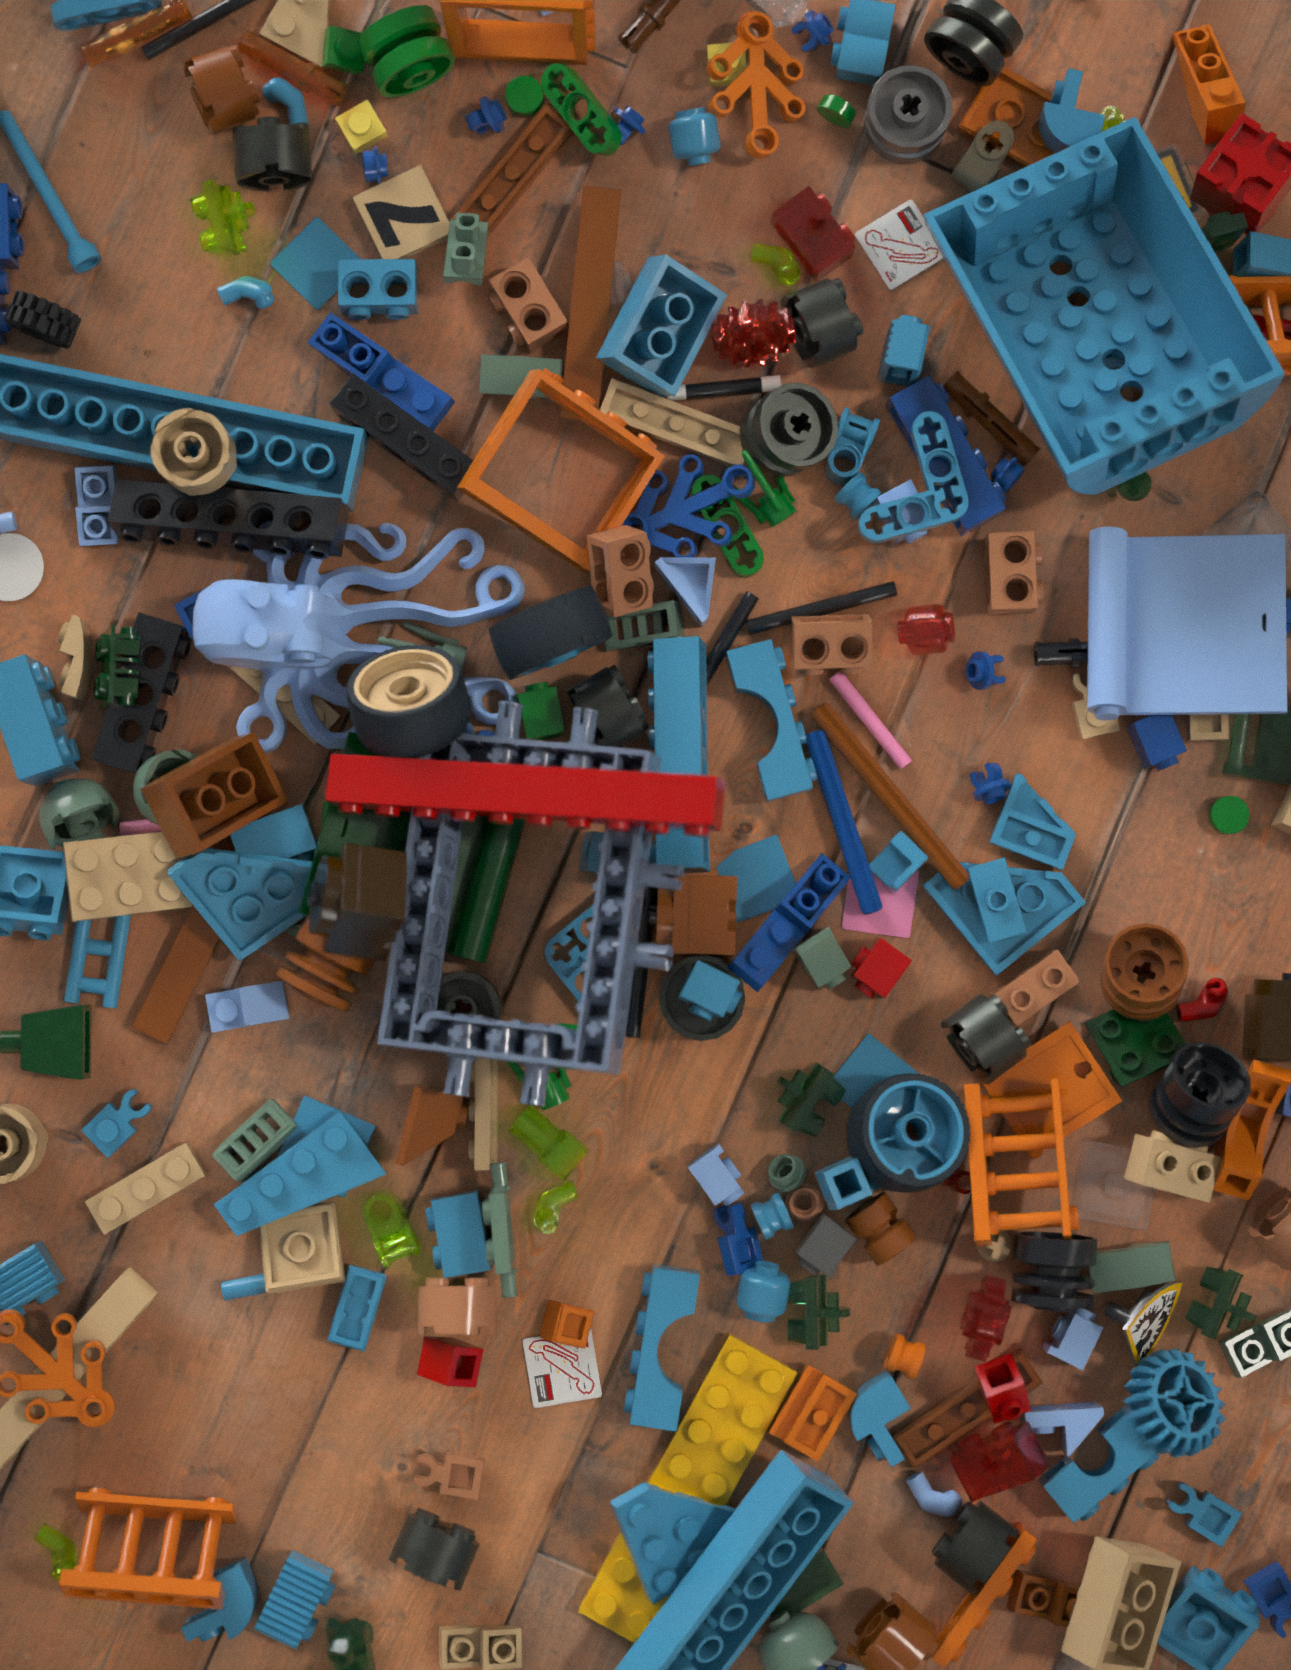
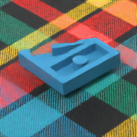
M1016 773L988 843L1061 871L1066 863L1076 833L1064 820H1061L1056 815L1048 802L1035 792L1026 782L1027 779L1023 775Z

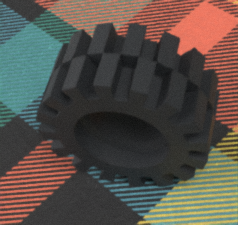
M16 291L4 321L11 325V327L21 330L20 332L29 334L35 339H41L45 343L68 349L71 347L81 318L77 314L71 313L67 308H62L54 302L51 303L43 297L39 298L31 293Z

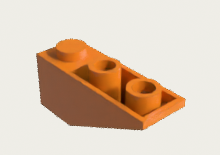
M1210 24L1173 32L1176 52L1194 122L1204 144L1218 142L1223 138L1241 112L1244 114L1246 102Z

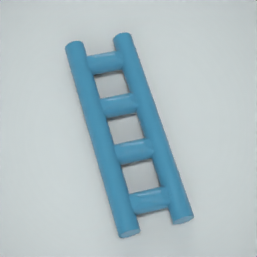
M131 915L110 917L115 918L112 941L90 939L91 920L75 922L64 1002L79 1003L81 992L104 995L102 1007L118 1008ZM86 954L109 957L106 980L83 977Z

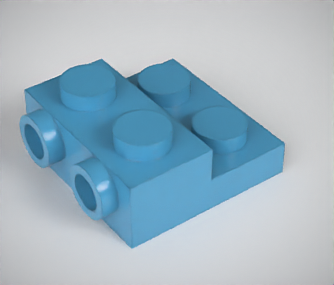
M0 845V936L9 937L13 934V930L28 932L29 937L41 941L50 940L52 934L62 935L69 903L63 852Z
M1193 1565L1173 1589L1157 1644L1196 1670H1223L1259 1627L1257 1603L1247 1592L1238 1590L1234 1593L1225 1587L1223 1579L1214 1570L1205 1568L1201 1571Z

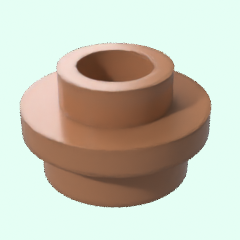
M802 1183L796 1189L787 1192L785 1196L787 1212L797 1221H812L823 1210V1196L820 1190L810 1183ZM808 1195L811 1198V1205L807 1209H800L797 1206L799 1196Z

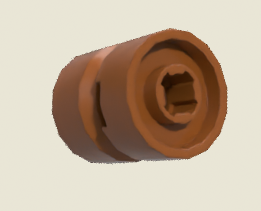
M885 1191L862 1204L845 1219V1222L857 1239L866 1240L864 1248L877 1266L882 1265L901 1253L917 1238V1235L904 1218L897 1219L898 1209Z

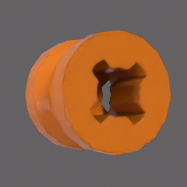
M895 1333L887 1350L883 1369L889 1372L895 1370L903 1372L905 1378L914 1381L925 1355L926 1344L919 1341L915 1343L908 1342L905 1336Z

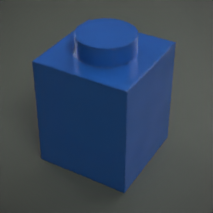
M1151 715L1126 726L1144 769L1155 765L1157 771L1175 765L1179 763L1176 755L1187 751L1172 715Z

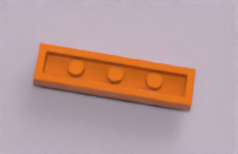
M1020 1522L1015 1527L1019 1530L1016 1539L1010 1535L1006 1540V1544L1010 1546V1549L984 1584L979 1580L976 1581L974 1585L978 1591L973 1595L968 1592L935 1638L939 1641V1645L931 1659L943 1668L947 1666L950 1660L956 1662L961 1657L967 1646L965 1641L973 1628L979 1630L984 1625L990 1615L988 1607L996 1596L1002 1598L1010 1589L1013 1583L1011 1576L1019 1564L1025 1566L1033 1557L1037 1548L1034 1545L1037 1538L1032 1531Z

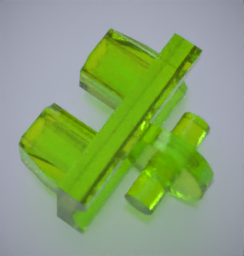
M213 179L202 182L204 191L190 198V203L196 218L201 220L211 218L213 227L200 232L199 235L203 251L211 254L226 251L234 255L246 252L241 232L249 229L247 218L256 214L255 205L252 202H242L240 192H231L230 186L216 185Z

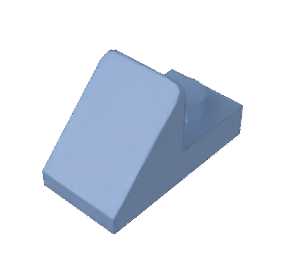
M284 981L245 986L205 995L212 1033L290 1019Z
M1097 1401L1030 1406L1031 1411L1020 1416V1422L1025 1428H1031V1432L1034 1434L1055 1432V1427L1060 1426L1061 1450L1066 1457H1069L1104 1416V1409Z

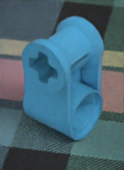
M844 407L838 423L836 443L830 451L825 464V473L830 482L835 485L844 486L859 473L866 452L870 450L880 419L874 418L871 421L850 413V408ZM840 457L847 458L852 462L853 469L848 472L839 471L834 466L833 461Z

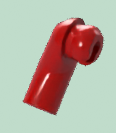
M1212 978L1207 981L1196 1001L1178 1003L1177 1015L1179 1021L1187 1022L1215 1017L1228 997L1226 982L1221 978Z

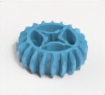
M1179 1349L1158 1350L1151 1353V1356L1140 1359L1137 1362L1138 1366L1129 1372L1132 1380L1123 1386L1131 1394L1123 1402L1131 1406L1132 1412H1130L1127 1418L1135 1420L1137 1423L1134 1433H1144V1445H1155L1157 1454L1168 1453L1170 1457L1192 1456L1198 1454L1201 1450L1207 1449L1213 1444L1212 1439L1217 1438L1221 1434L1218 1425H1221L1226 1420L1219 1412L1226 1403L1218 1398V1394L1223 1388L1214 1386L1212 1382L1215 1373H1206L1204 1371L1205 1361H1194L1193 1353H1181Z

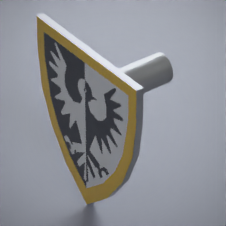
M1182 1281L1170 1282L1157 1289L1154 1293L1145 1289L1130 1310L1114 1302L1107 1304L1104 1315L1124 1326L1122 1330L1135 1367L1138 1366L1137 1362L1140 1359L1150 1355L1160 1340L1177 1304L1183 1284Z

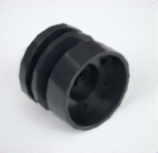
M1207 1042L1189 1043L1177 1051L1150 1095L1149 1112L1155 1125L1175 1142L1194 1148L1208 1147L1222 1138L1233 1118L1236 1117L1251 1093V1078L1242 1062L1233 1053L1221 1046Z
M1016 1232L1014 1260L1031 1264V1271L1014 1273L1012 1281L1030 1285V1288L1013 1289L1011 1301L1026 1304L1038 1310L1069 1312L1074 1309L1094 1307V1295L1077 1292V1289L1095 1287V1280L1078 1275V1268L1096 1265L1097 1238L1071 1234L1072 1240H1064L1063 1233Z

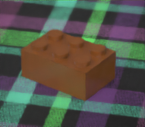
M254 731L230 738L140 788L176 858L200 853L288 801Z

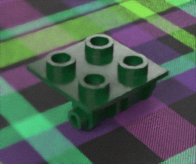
M111 624L100 635V638L96 639L95 661L102 662L101 673L94 679L93 698L94 700H100V710H104L112 703V698H118L119 706H134V699H138V679L116 677V675H139L138 670L116 669V663L139 664L140 659L116 657V655L139 656L141 636L137 635V628L121 627V634L115 633V625Z
M1112 1009L1085 1023L1111 1069L1109 1072L1116 1085L1120 1084L1121 1088L1168 1066L1177 1051L1187 1045L1168 1012L1157 1019L1140 1021L1126 1018Z

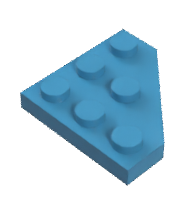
M206 848L200 853L188 855L169 868L168 875L240 962L306 916L305 914L298 913L312 862Z
M959 862L965 870L966 868L980 865L967 862ZM1008 867L1027 932L991 943L987 942L969 880L963 886L954 890L938 872L925 882L922 887L994 976H997L1086 903L1063 873Z
M645 1482L610 1501L645 1595L653 1605L673 1593L736 1510V1508L723 1504L722 1506L711 1504L702 1498L684 1493L665 1491L656 1485Z

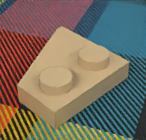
M278 0L259 33L261 39L325 73L327 68L322 67L325 29L329 27L330 0Z

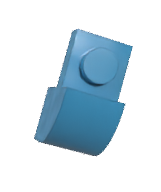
M1068 68L1063 80H1056L1051 103L1045 102L1039 113L1038 126L1040 135L1046 146L1054 153L1060 152L1102 131L1105 115L1075 108L1083 71Z
M851 1156L837 1160L814 1173L829 1210H839L873 1195L872 1191L880 1188L877 1184H873L870 1180L866 1179L858 1158H852Z
M884 1370L858 1388L856 1391L857 1395L849 1408V1422L857 1442L872 1434L873 1437L867 1440L876 1458L878 1461H881L886 1457L890 1466L893 1467L905 1458L885 1424L911 1408L889 1371Z
M246 1557L214 1571L213 1577L217 1579L216 1581L222 1582L225 1592L223 1610L206 1609L187 1618L181 1626L187 1642L199 1637L201 1642L207 1641L222 1632L221 1626H224L231 1640L246 1627L257 1608L259 1599L258 1584Z

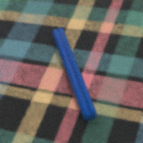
M823 730L811 732L806 735V745L815 767L861 911L864 915L878 912L882 909V903L826 734Z

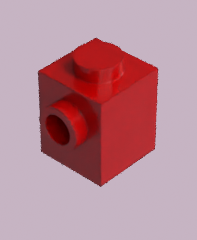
M877 938L870 949L863 946L850 964L856 968L851 974L857 980L854 987L872 1000L876 995L886 998L913 960L884 939Z
M424 1336L417 1375L445 1386L476 1387L484 1349L456 1338Z
M1011 1353L974 1366L981 1394L994 1424L1004 1420L1016 1419L1023 1413L1031 1411L1025 1383Z

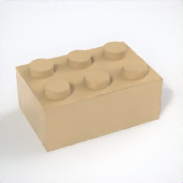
M163 832L63 843L72 922L192 907V903L168 875V869L186 856L175 857Z
M1095 1536L1061 1652L1094 1670H1149L1181 1561L1147 1544Z

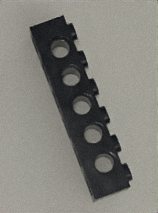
M116 479L107 522L118 538L129 543L151 540L166 546H177L179 543H186L208 550L221 546L231 547L243 553H250L256 549L268 550L279 556L303 553L312 558L327 559L329 556H342L349 513L342 499L335 497L219 488L209 494L189 496L177 490L171 484ZM160 511L155 518L148 519L152 513ZM197 514L194 520L184 522L189 516ZM235 518L232 523L222 526L226 519ZM272 521L268 527L258 529L263 522ZM310 524L305 531L296 532L297 528L301 525Z

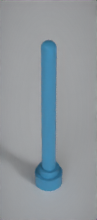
M7 110L0 111V125L69 245L67 248L69 253L67 259L75 273H84L93 269L102 260L96 246L93 243H89L87 239H82L12 114Z

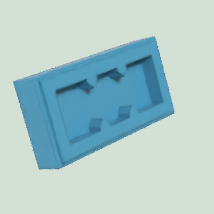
M1005 857L966 868L970 876V885L987 942L991 943L1027 932Z
M353 1264L349 1265L327 1341L365 1352L388 1276L387 1274Z

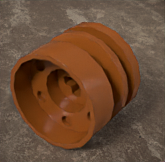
M307 915L295 936L302 945L308 948L306 955L287 951L285 957L298 965L299 968L297 971L280 965L276 975L283 979L292 990L324 1007L338 1008L348 1012L353 1003L338 994L340 989L342 988L356 995L360 991L347 978L349 972L368 976L376 960L323 952L324 936L310 933L309 916Z
M1148 923L1129 926L1116 934L1107 948L1101 976L1104 998L1113 1010L1126 1018L1140 1021L1160 1018L1172 1010L1181 996L1187 977L1189 961L1184 945L1174 933L1166 928ZM1141 973L1148 975L1144 983L1137 981Z

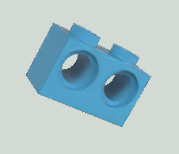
M415 259L338 260V306L342 315H348V318L353 320H368L371 318V315L386 314L388 319L404 320L409 318V314H418V267ZM400 283L408 287L407 292L400 298H393L388 295V290L394 284ZM357 284L369 286L368 293L362 298L350 296L351 289Z

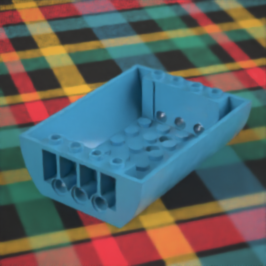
M1136 117L924 214V221L928 231L1068 486L1077 493L1097 495L1238 429L1268 401L1284 377L1285 372ZM1055 262H1065L1070 266L1071 270L1065 275H1056L1050 270V266ZM1073 293H1082L1089 301L1084 306L1078 307L1071 305L1067 298ZM1115 355L1123 360L1124 365L1120 369L1111 370L1105 367L1103 359L1107 356ZM1134 387L1141 392L1142 397L1138 401L1129 402L1123 399L1120 392L1124 388Z

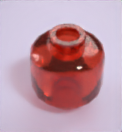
M941 604L909 607L905 612L904 620L898 621L900 644L906 643L910 653L915 656L943 653L948 649L949 643L955 642L956 634L953 613L946 612V609Z

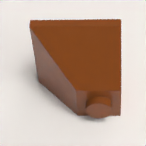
M425 1084L414 1086L395 1164L401 1166L407 1164L457 1132L458 1126L465 1128L469 1115V1104L464 1103L466 1096L444 1094V1089Z

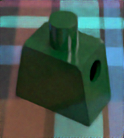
M76 1005L22 1015L21 1030H2L0 1032V1053L20 1054V1067L24 1071L76 1080L91 1078L92 1005Z

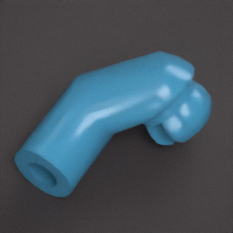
M243 276L217 288L224 306L246 297L254 299L257 308L264 309L271 306L275 300L274 295L271 293L273 288L270 284L251 276Z

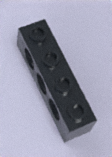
M352 373L330 402L334 413L351 426L363 428L369 439L458 502L464 493L458 490L457 486L473 460Z
M138 612L134 628H137V635L141 636L139 656L124 655L126 658L140 659L139 664H122L120 668L138 670L139 675H118V677L138 679V690L144 686H150L153 691L152 700L143 706H139L136 699H134V706H119L118 698H112V703L107 708L91 760L134 774H136L145 760L156 755L157 749L152 746L157 732L162 733L167 722L168 711L164 709L168 696H174L178 688L180 675L176 674L179 661L180 659H186L191 646V638L187 637L188 632L184 626ZM155 650H163L165 655L163 664L156 669H150L147 663L150 653ZM138 723L141 727V735L136 741L128 743L125 740L124 731L129 724Z

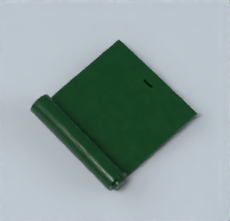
M348 732L342 754L380 756L367 750L360 742L356 733ZM328 803L298 913L309 916V887L311 882H314L319 862L324 855L339 857L344 843L405 852L411 812L400 811L399 817H384L376 815V810L362 809V815L339 813L338 806ZM475 816V822H463L445 953L487 963L526 819L513 818V824L504 825L489 822V817Z

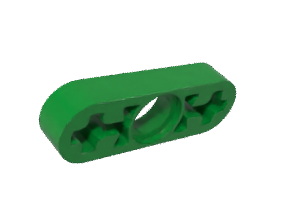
M560 63L549 65L541 77V88L544 94L588 151L601 156L614 154L622 140L618 125L573 68ZM560 75L564 76L561 80L562 84L567 90L572 91L568 94L566 91L558 89L560 84L557 79ZM585 99L588 104L587 114L583 119L577 120L574 114L575 106L580 100ZM594 125L597 129L605 131L603 134L604 144H599L601 140L600 135L595 129L590 127Z
M715 475L699 477L692 486L691 496L702 492L703 485L707 484L711 488L721 483L722 480ZM732 496L717 503L721 507L726 502L729 507L718 510L712 517H709L707 512L713 511L714 507L712 505L698 511L702 519L716 522L724 516L733 517L737 521L739 529L732 536V540L728 545L738 542L745 535L747 541H743L741 546L746 554L754 553L756 555L752 562L753 568L748 569L745 564L738 566L736 562L740 558V553L736 546L730 551L726 546L718 548L735 575L742 578L755 576L762 568L764 554ZM717 530L715 531L714 539L720 540L724 538Z

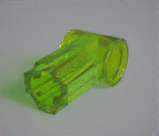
M531 1105L525 1109L508 1130L539 1156L538 1160L563 1181L569 1177L589 1152V1149L565 1129L560 1130Z

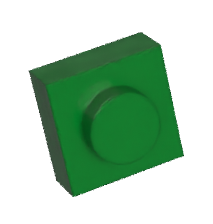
M331 25L325 29L322 67L359 75L364 67V58L357 43L362 33Z

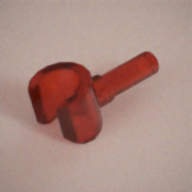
M958 1169L948 1179L938 1185L950 1186L955 1192L969 1194L971 1189L959 1188L958 1179L962 1175L970 1176V1172Z

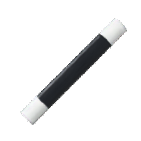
M780 375L684 384L680 386L676 396L667 397V399L679 401L769 392L781 386Z

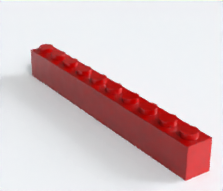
M331 754L325 801L338 806L339 813L362 815V809L376 810V815L384 817H399L400 811L413 812V817L426 820H436L437 814H451V820L460 822H475V816L489 817V822L504 825L513 824V818L528 819V825L537 827H551L552 821L566 822V827L581 830L590 829L591 823L605 824L606 830L615 832H629L630 826L645 827L644 832L651 834L667 835L669 834V828L684 829V835L708 837L709 831L721 832L726 783L718 776Z

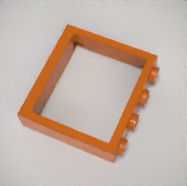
M440 0L448 42L455 58L587 65L588 51L595 52L594 0ZM466 7L572 13L573 24L468 19Z
M546 368L543 371L540 369L531 370L460 481L457 489L579 571L590 573L588 543L584 549L480 480V477L532 394L537 389L639 460L594 533L622 526L665 456L656 450L657 445L650 441L651 438L642 433H638L635 436L625 429L627 423L621 417L609 411L605 415L594 407L596 401L589 395L577 389L573 393L563 386L564 379L560 375L553 374Z

